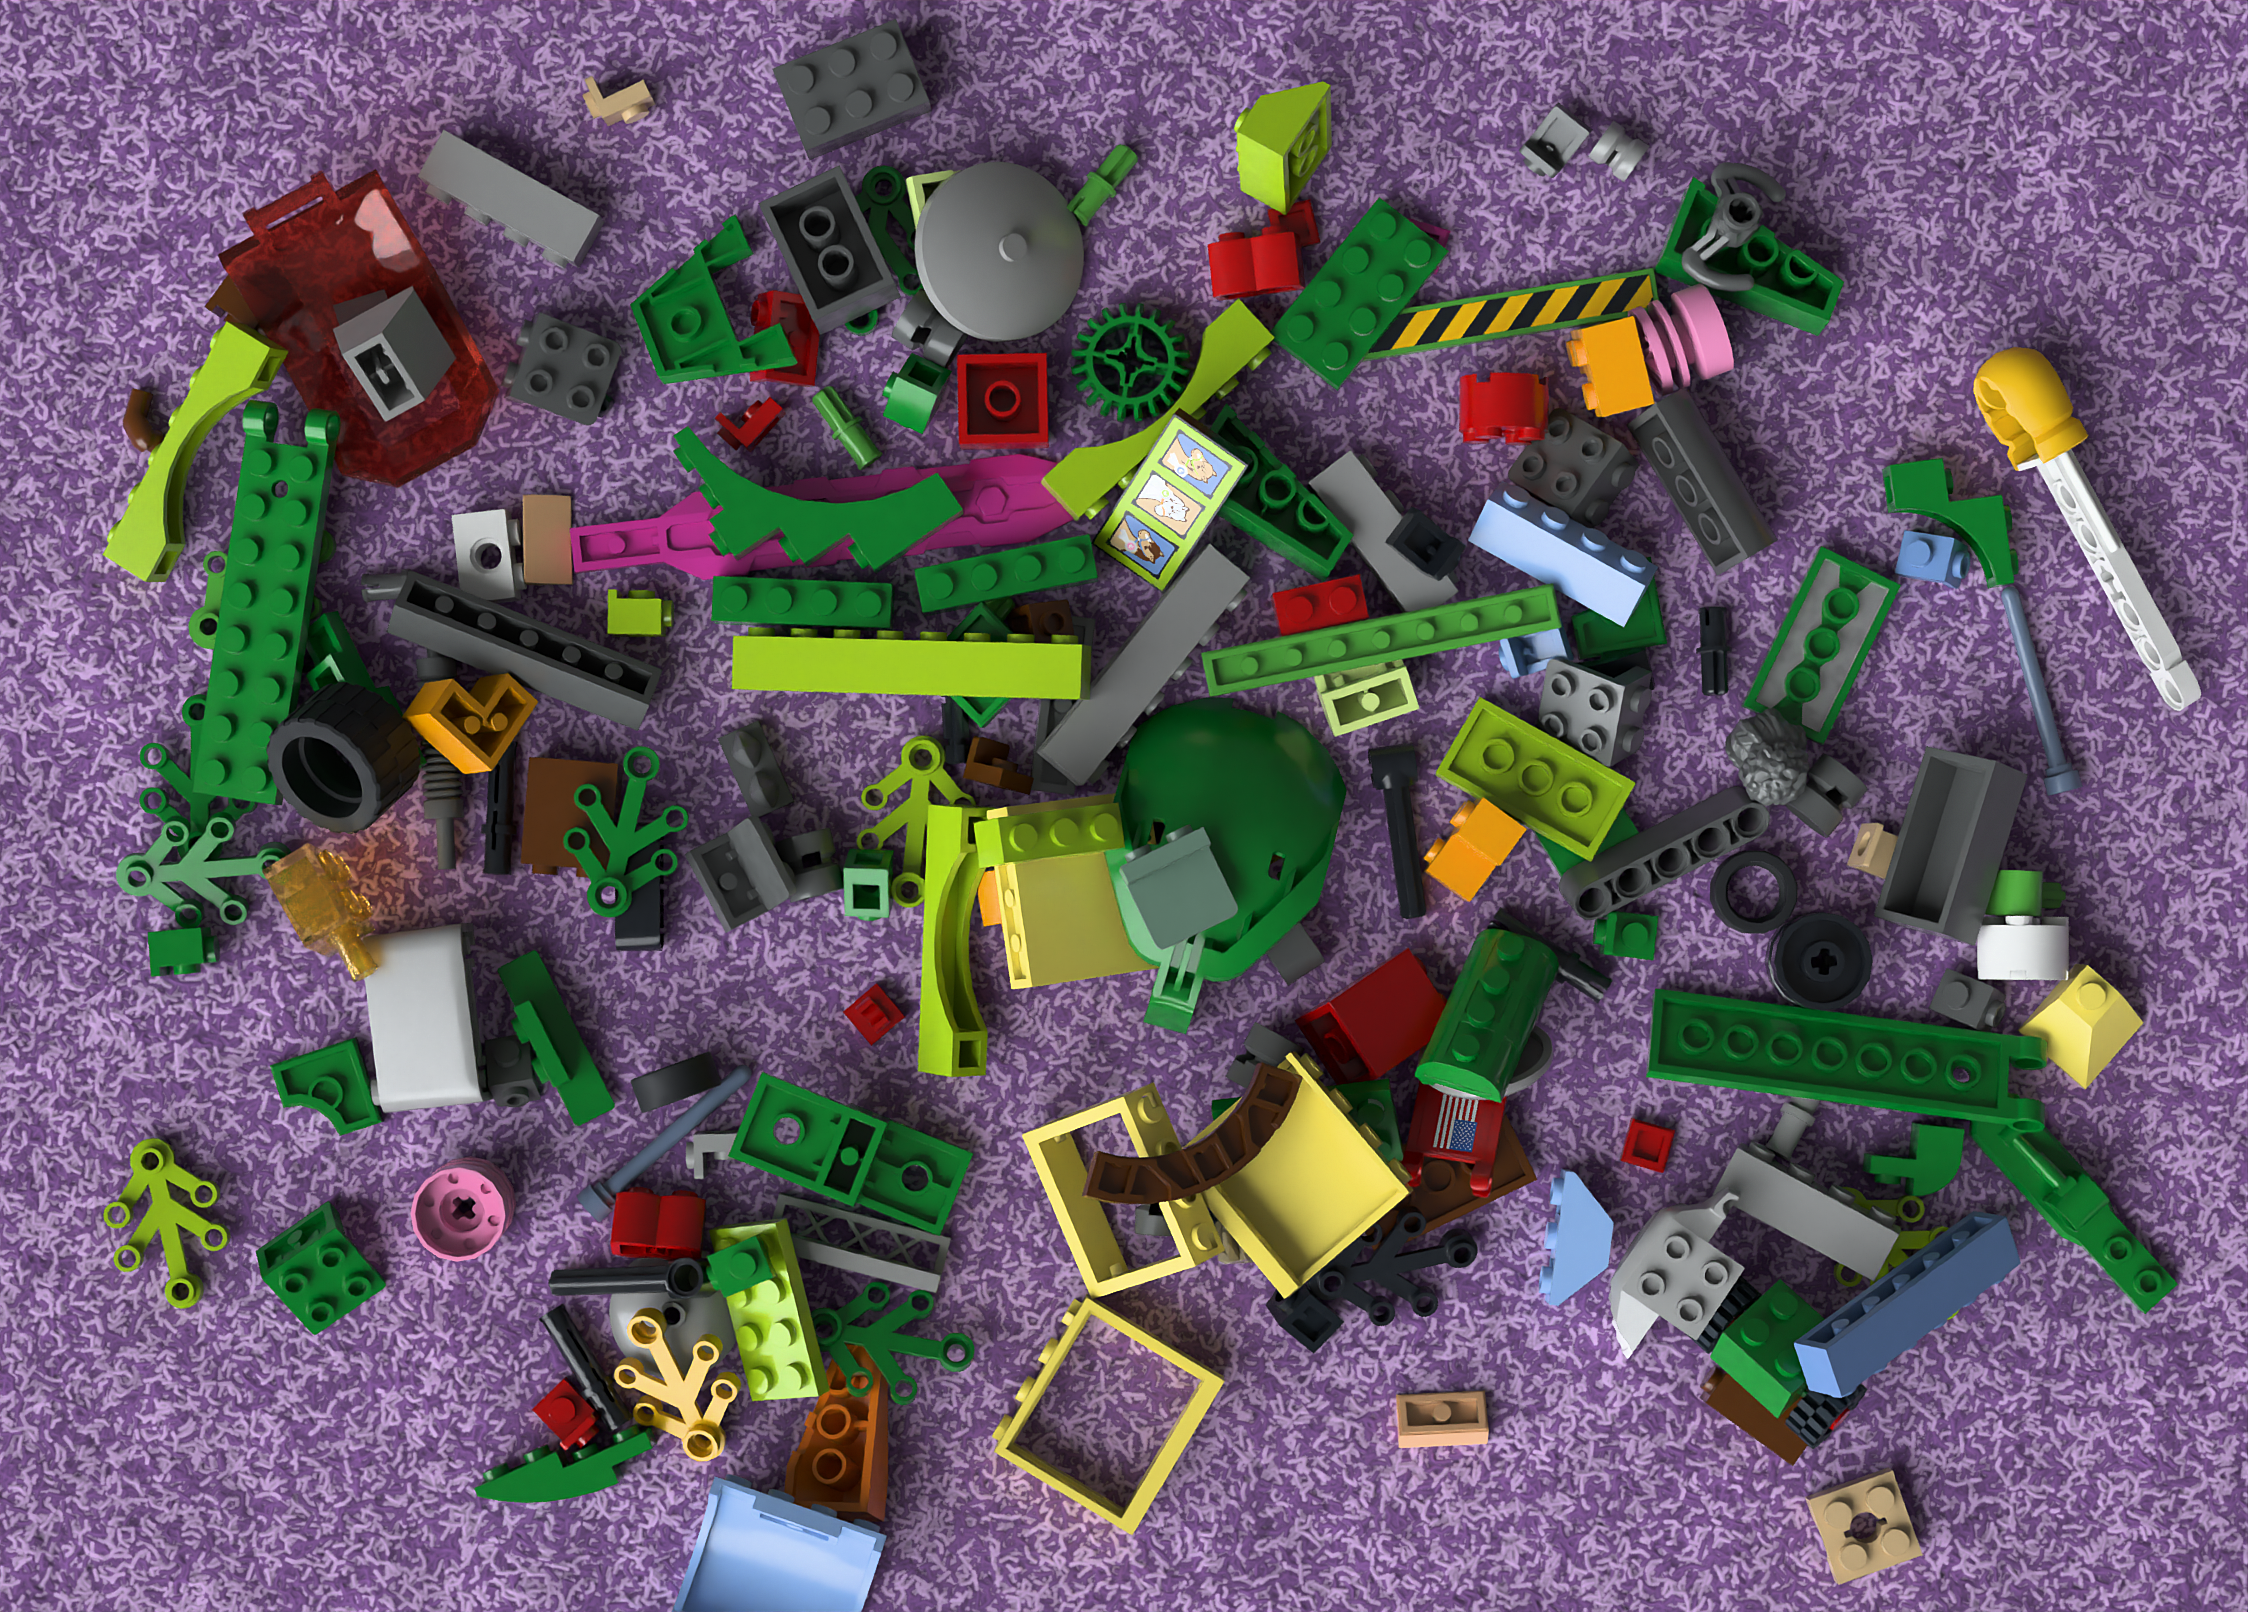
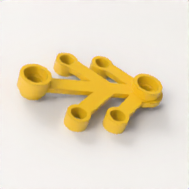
M642 1308L632 1317L627 1327V1333L635 1345L650 1349L665 1381L645 1373L643 1364L636 1358L627 1357L621 1360L614 1372L616 1382L624 1388H635L649 1394L639 1398L633 1409L634 1419L641 1425H653L681 1438L684 1451L690 1458L696 1461H708L716 1458L722 1453L726 1445V1434L720 1423L729 1402H732L739 1393L741 1381L732 1372L718 1374L711 1386V1393L714 1397L704 1416L696 1399L711 1364L718 1360L723 1350V1344L713 1334L701 1335L693 1347L694 1359L685 1378L664 1336L667 1330V1322L664 1315L656 1308ZM644 1320L652 1323L655 1327H649L645 1324ZM701 1346L711 1347L714 1353L705 1352ZM623 1369H630L634 1372L635 1377L628 1376ZM720 1384H728L732 1391L722 1389ZM660 1400L679 1408L683 1419L664 1412ZM642 1407H649L654 1414H646ZM699 1434L708 1437L710 1440L702 1439Z

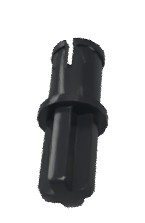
M1705 607L1698 609L1700 647L1696 649V654L1701 655L1702 693L1706 696H1722L1729 691L1727 654L1732 652V647L1727 646L1726 607H1709V610Z

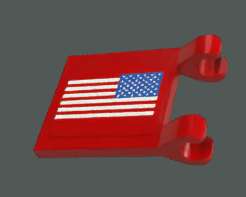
M1419 1081L1407 1146L1401 1162L1412 1176V1179L1407 1182L1409 1186L1418 1187L1420 1185L1425 1156L1475 1164L1470 1179L1473 1195L1484 1198L1489 1197L1492 1190L1495 1160L1508 1096L1503 1097L1501 1103L1492 1100L1461 1099L1446 1095L1429 1084H1423Z

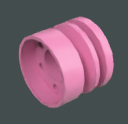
M1702 283L1671 295V316L1658 299L1648 303L1649 315L1642 306L1628 311V317L1634 316L1650 385L1659 397L1673 392V381L1680 389L1690 386L1688 365H1692L1697 375L1703 381L1734 369L1733 352L1726 327L1713 297Z
M472 1156L452 1159L433 1172L414 1195L410 1213L413 1231L423 1247L439 1258L456 1262L475 1259L490 1250L512 1223L516 1207L513 1185L504 1171L489 1160ZM471 1197L474 1199L475 1205L472 1207V1211L469 1210L463 1214L458 1209L462 1203L461 1199L467 1200Z

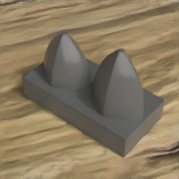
M760 721L753 722L718 738L751 815H756L760 818L795 802Z

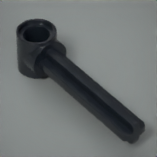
M1413 743L1369 748L1368 761L1372 765L1373 773L1370 775L1373 788H1376V790L1383 789L1400 916L1404 919L1419 918L1426 915L1427 911L1409 786L1416 785L1415 782H1418Z
M672 1258L668 1261L667 1265L556 1269L551 1272V1277L548 1279V1286L555 1296L667 1292L672 1299L707 1298L717 1292L711 1285L707 1275L706 1267L710 1265L708 1258ZM693 1267H695L699 1275V1281L695 1288L689 1282V1274Z

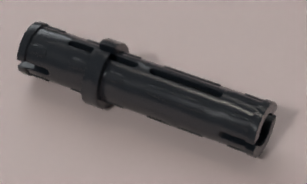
M516 741L510 743L494 769L488 771L486 824L481 825V834H485L484 869L482 874L512 875V835H517V826H513L516 749L518 747V742Z
M1499 908L1494 918L1509 929L1506 930L1491 920L1486 930H1506L1542 942L1558 958L1559 970L1555 980L1560 984L1566 981L1593 999L1595 1003H1599L1604 996V992L1591 985L1590 982L1596 983L1607 991L1613 979L1606 977L1579 960L1581 955L1574 950L1568 953L1554 942H1551L1505 912L1503 908Z
M561 1304L539 1318V1321L543 1323L561 1352L562 1357L584 1390L581 1392L584 1400L590 1399L608 1428V1432L610 1433L632 1419L634 1416L632 1413L630 1414L612 1385L615 1379L611 1374L606 1375L565 1309V1305Z

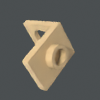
M1862 823L1847 865L1885 880L1898 836L1883 831V824Z

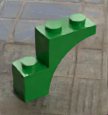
M1943 458L1894 464L1882 469L1888 513H1913L1945 524L1961 536L1971 547L1982 566L1988 588L2003 587L2014 583V575L2018 574L2019 563L2016 550L2009 547L2007 531L2012 530V514L2009 505H2003L2002 495L1949 502L1948 495L1953 493V477L1950 468H1944Z

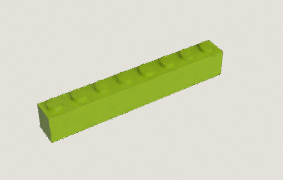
M748 627V636L733 635L732 689L1090 700L1092 646L1078 644L1079 636L1051 635V644L1034 643L1035 635L1008 634L1007 643L991 642V634L964 633V641H947V633L920 632V640H904L903 631H877V639H860V630H834V638H817L818 629L791 628V637H775V628Z

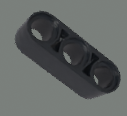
M637 822L635 832L651 822ZM664 836L628 858L624 876L651 862L652 855L657 850L664 849V845H660V840H664ZM664 853L660 854L656 859V865L662 871H664ZM663 875L656 877L633 891L632 902L629 908L623 914L615 917V943L617 951L663 950L664 934H660V928H664V889H660V884H664ZM615 888V902H616L617 899H618L619 894H618L617 889Z

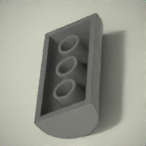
M1686 387L1657 402L1627 424L1628 429L1717 576L1778 540Z

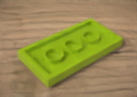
M1481 697L1477 700L1436 771V776L1477 799L1484 797L1514 820L1590 862L1594 859L1636 785L1634 781Z
M787 1218L720 1225L709 1230L714 1253L760 1234L777 1274L774 1278L726 1297L752 1401L817 1397L830 1391Z

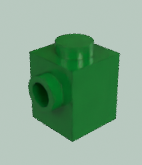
M911 353L900 372L896 373L893 371L885 385L882 396L888 398V402L883 416L899 423L903 427L923 434L938 410L952 371Z

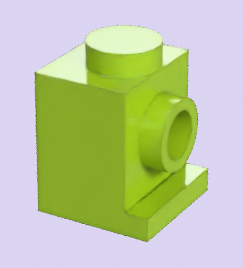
M608 589L607 634L610 636L666 637V627H673V600L655 599V591L648 590L628 591V598H622V592L619 590Z

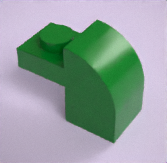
M1912 1122L1908 1157L1864 1153L1862 1171L1873 1173L1874 1182L1901 1185V1177H1906L1905 1193L1912 1196H1925L1935 1193L1950 1183L1959 1169L1965 1129Z

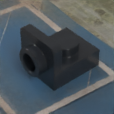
M1306 1283L1285 1299L1276 1289L1266 1303V1307L1279 1326L1313 1354L1344 1323L1341 1316L1322 1299L1316 1297Z

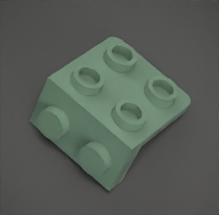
M1190 824L1179 828L1165 836L1168 844L1154 851L1151 850L1149 844L1144 845L1126 854L1124 857L1127 863L1120 866L1119 872L1158 949L1164 950L1234 917L1238 911L1237 903L1209 848L1211 842L1204 827L1195 831L1192 830Z

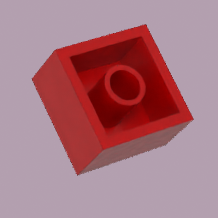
M1047 353L957 355L960 449L1049 448Z

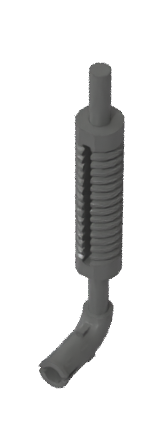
M402 569L400 573L363 574L361 585H367V587L380 586L374 589H361L364 601L397 599L411 569ZM427 648V658L416 659L417 678L422 680L417 683V686L420 688L428 682L453 679L457 676V665L454 658L445 657V655ZM425 739L420 742L421 746L426 747L421 752L425 755L424 758L427 762L422 767V771L426 772V774L422 775V779L427 781L423 784V788L428 789L423 792V796L428 798L424 801V819H436L438 870L456 869L453 818L465 817L464 800L459 797L463 794V790L459 789V787L463 786V782L458 780L462 778V773L457 772L459 769Z

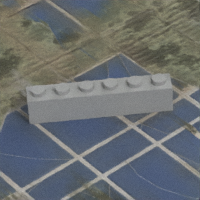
M1211 544L1201 547L1090 684V700H1077L1036 753L1076 786L1084 785L1087 780L1092 784L1095 783L1109 766L1105 758L1115 746L1122 749L1136 733L1137 728L1132 724L1142 712L1149 715L1162 701L1165 694L1160 689L1170 677L1175 681L1178 680L1190 666L1193 660L1188 655L1198 643L1205 646L1216 634L1220 626L1215 621L1225 609L1232 612L1245 598L1248 592L1243 589V586L1250 577Z

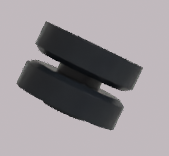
M1825 912L1793 916L1776 929L1769 940L1765 956L1768 980L1780 997L1794 1006L1821 1011L1844 1007L1857 998L1870 980L1873 963L1869 941L1859 927L1841 915ZM1820 954L1823 958L1822 966L1820 968L1812 967L1811 958L1817 957Z

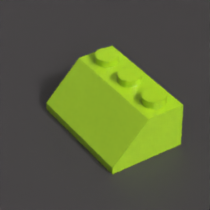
M1322 81L1261 95L1252 109L1246 107L1242 111L1234 127V131L1237 133L1236 152H1238L1239 161L1237 171L1240 174V188L1242 192L1284 215L1288 213L1332 146L1331 85Z

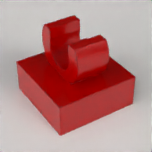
M878 983L843 1011L871 1046L906 1017Z

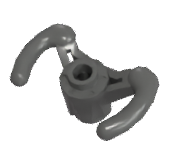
M1723 162L1711 174V184L1715 187L1719 199L1707 233L1693 246L1688 247L1683 252L1682 267L1695 280L1713 289L1730 292L1750 290L1754 286V278L1751 275L1719 273L1709 269L1706 265V261L1724 247H1739L1747 243L1757 230L1758 223L1763 215L1762 206L1759 205L1752 194L1744 191L1741 192L1736 181L1742 180L1751 183L1761 189L1775 202L1784 200L1786 191L1772 176L1756 167L1743 163ZM1715 238L1717 241L1708 248L1707 246Z

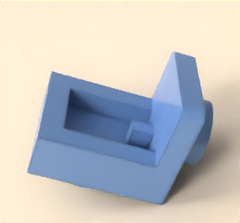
M1904 530L1895 574L1906 578L1942 583L1949 588L1959 589L1961 578L1967 576L1970 567L1968 546L1955 538Z
M1561 618L1562 627L1559 629L1499 640L1501 644L1498 650L1499 658L1503 668L1510 672L1512 679L1545 670L1549 660L1555 657H1561L1569 661L1574 660Z

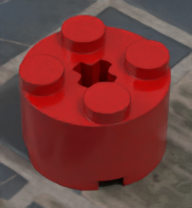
M1497 372L1490 373V377L1486 378V382H1477V374L1465 375L1459 378V432L1463 434V443L1486 444L1489 443V439L1505 437L1506 445L1521 446L1531 445L1533 440L1545 439V434L1548 433L1549 419L1548 377L1539 379L1537 374Z

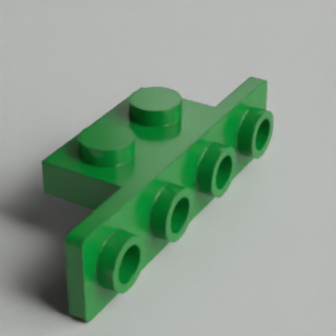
M533 950L499 967L497 972L515 1006L513 1009L517 1015L516 1018L510 1020L522 1044L530 1041L538 1056L531 1060L535 1072L542 1084L550 1081L553 1088L557 1089L574 1124L581 1126L614 1109L615 1103L539 953Z

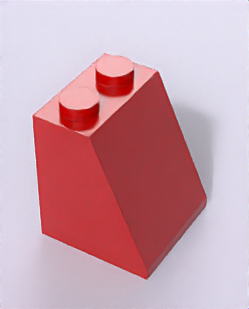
M1406 948L1294 1021L1336 1085L1372 1081L1381 1077L1429 1043L1448 1000L1441 993L1437 992L1427 977V970L1423 962L1413 955L1409 948Z

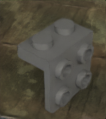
M541 312L535 314L532 321L524 319L516 339V344L522 346L517 363L509 361L502 377L501 386L507 388L504 398L519 404L527 403L586 426L594 424L621 354V346L616 341Z
M1556 408L1549 414L1548 433L1545 434V439L1533 440L1531 445L1525 447L1508 471V477L1517 486L1549 505L1563 510L1569 518L1587 528L1594 529L1595 526L1605 520L1611 504L1619 493L1631 484L1635 471L1640 464L1623 443L1568 411Z
M1555 657L1547 663L1536 728L1597 762L1611 767L1636 753L1642 745L1644 730L1641 728L1644 712L1648 708L1652 697V691L1649 689L1652 672L1635 666L1623 674L1612 678L1564 658Z
M756 815L746 818L727 833L685 854L725 933L771 911L796 894L794 886L796 880L792 869L786 862L781 861L774 848L775 840L772 831Z

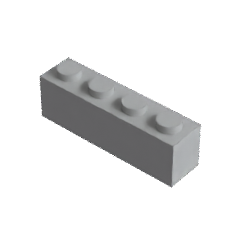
M445 130L441 133L418 175L428 185L425 193L446 205H449L452 199L467 207L464 214L486 227L490 220L505 228L503 236L526 248L529 241L543 248L544 251L541 256L562 269H565L567 263L577 268L581 266L604 224L603 219L595 212Z
M1350 450L1308 482L1306 487L1311 494H1314L1354 535L1350 541L1351 546L1403 613L1441 606L1459 592L1454 585L1459 581L1454 571L1445 575L1442 580L1437 581L1420 573L1385 543L1386 539L1403 517L1400 514L1405 509L1390 489L1383 493L1373 480L1378 476V473L1363 454L1356 457Z
M1751 1141L1749 1146L1740 1143L1713 1195L1726 1187L1742 1192L1733 1206L1875 1281L1900 1234L1901 1227L1894 1224L1897 1218L1877 1206H1872L1869 1211L1854 1203L1856 1196L1840 1186L1832 1184L1828 1189L1813 1181L1816 1176L1813 1172L1796 1163H1791L1788 1168L1773 1160L1775 1153L1759 1143Z

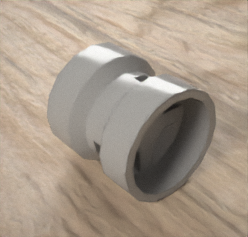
M1613 121L1588 157L1598 165L1604 163L1612 168L1613 175L1624 182L1650 145L1640 138L1632 139L1626 135L1623 126Z

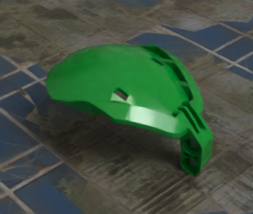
M1206 697L1172 705L1151 716L1137 727V731L1130 742L1113 803H1119L1125 848L1104 851L1128 942L1137 956L1148 964L1159 966L1143 1023L1185 1035L1196 1006L1203 979L1211 982H1224L1241 976L1268 953L1318 904L1347 792L1340 771L1328 750L1302 724L1277 711L1276 718L1272 719L1254 712L1232 708L1234 698ZM1153 822L1164 823L1165 829L1158 845L1149 844L1152 851L1168 844L1165 836L1179 828L1190 824L1192 830L1195 831L1204 827L1211 842L1209 848L1237 903L1238 911L1234 917L1164 950L1158 949L1119 872L1120 866L1127 863L1124 857L1126 854L1148 844L1152 838L1150 832ZM1273 855L1284 858L1281 871L1277 873L1278 880L1268 875Z

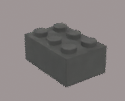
M896 19L772 69L809 160L932 111L930 101Z
M840 165L758 203L820 335L901 297Z

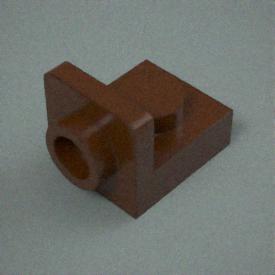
M1066 599L1027 604L1012 609L1007 616L1009 627L1015 634L1035 635L1034 643L1051 644V635L1075 636L1070 605Z
M981 736L973 737L963 778L1030 795L1034 780L1033 777L1017 773L1019 764L1007 761L1010 750L1008 744Z

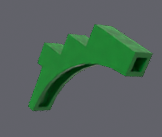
M689 426L674 435V438L680 445L673 450L687 473L693 469L698 471L705 482L698 489L711 508L714 510L721 505L724 509L709 519L715 530L708 535L723 557L731 552L737 561L782 531L785 536L778 540V542L793 563L801 559L805 566L808 567L851 538L854 543L847 548L863 570L870 565L875 574H877L963 515L962 507L938 472L906 490L874 500L848 503L803 501L769 491L738 475L710 453Z

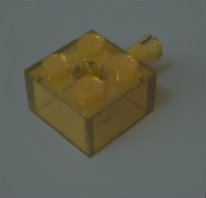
M307 843L262 870L305 948L329 958L339 953L354 982L369 977L379 969L361 939L375 930L369 920L374 915L373 911L360 892L356 895L354 894L347 881L352 878V874L339 855L333 857L327 849L321 850Z

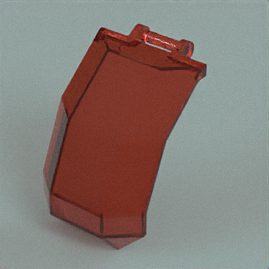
M375 169L336 190L326 173L320 170L310 176L311 181L258 210L253 206L242 212L245 221L254 235L218 254V258L266 336L289 351L283 364L308 411L312 408L338 412L341 427L336 443L334 460L342 476L399 488L476 446L500 390L439 275L378 171ZM320 196L322 197L321 201L269 228L268 225ZM412 286L454 352L456 359L425 401L385 422L341 354L333 331L334 328L340 326L333 305L383 289L389 299Z

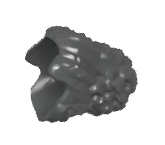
M1774 708L1766 709L1755 717L1740 719L1732 732L1726 737L1725 751L1728 754L1729 760L1739 769V779L1742 781L1743 786L1746 787V792L1750 799L1757 800L1764 806H1769L1771 804L1784 805L1800 798L1805 791L1809 770L1808 754L1806 753L1807 738L1803 727L1789 724L1781 716L1780 712Z

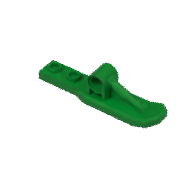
M2008 1093V1097L2020 1099L2017 1093ZM1970 1120L1969 1136L2057 1234L2081 1246L2142 1313L2146 1314L2178 1285L2116 1217L2106 1192L2046 1127L2038 1132H2019L2009 1128L2008 1125Z

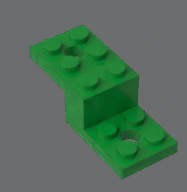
M763 1071L728 1156L852 1207L858 1203L940 1236L974 1152L853 1103L845 1105ZM792 1118L799 1124L800 1136L794 1143H783L776 1137L775 1126L780 1119ZM909 1166H921L928 1173V1183L923 1189L911 1190L904 1184L903 1173Z

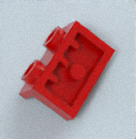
M777 290L759 294L757 300L752 305L750 314L751 324L755 326L754 334L780 323L786 331L798 363L793 366L750 372V382L770 381L802 387L815 386L820 333L801 294Z

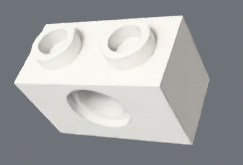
M506 509L452 515L460 590L495 604L521 601L520 590L527 589V584L524 582V563H517L515 546L522 545L519 520L512 519L511 513ZM490 546H498L502 554L501 562L493 569H484L481 564L483 551Z

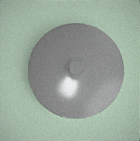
M986 162L951 175L934 190L923 207L917 224L915 259L918 274L928 298L949 323L962 332L978 339L992 342H1010L1024 339L1046 330L1066 312L1080 286L1084 265V249L1076 217L1073 211L1071 212L1067 209L1068 202L1058 189L1043 176L1024 166L1009 162Z

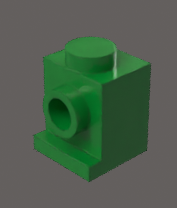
M849 849L843 868L845 916H857L865 921H874L882 917L889 918L893 905L891 887L893 883L894 850Z
M211 927L147 932L151 977L169 976L170 966H173L174 975L201 973V964L219 962V940L216 935L211 936Z

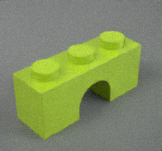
M1119 803L1005 816L973 823L980 868L1017 864L1053 857L1062 858L1125 848Z

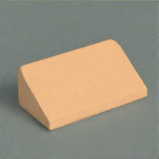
M523 495L525 584L573 585V558L570 528H572L571 496Z
M1485 1390L1396 1395L1399 1448L1487 1444L1489 1428Z

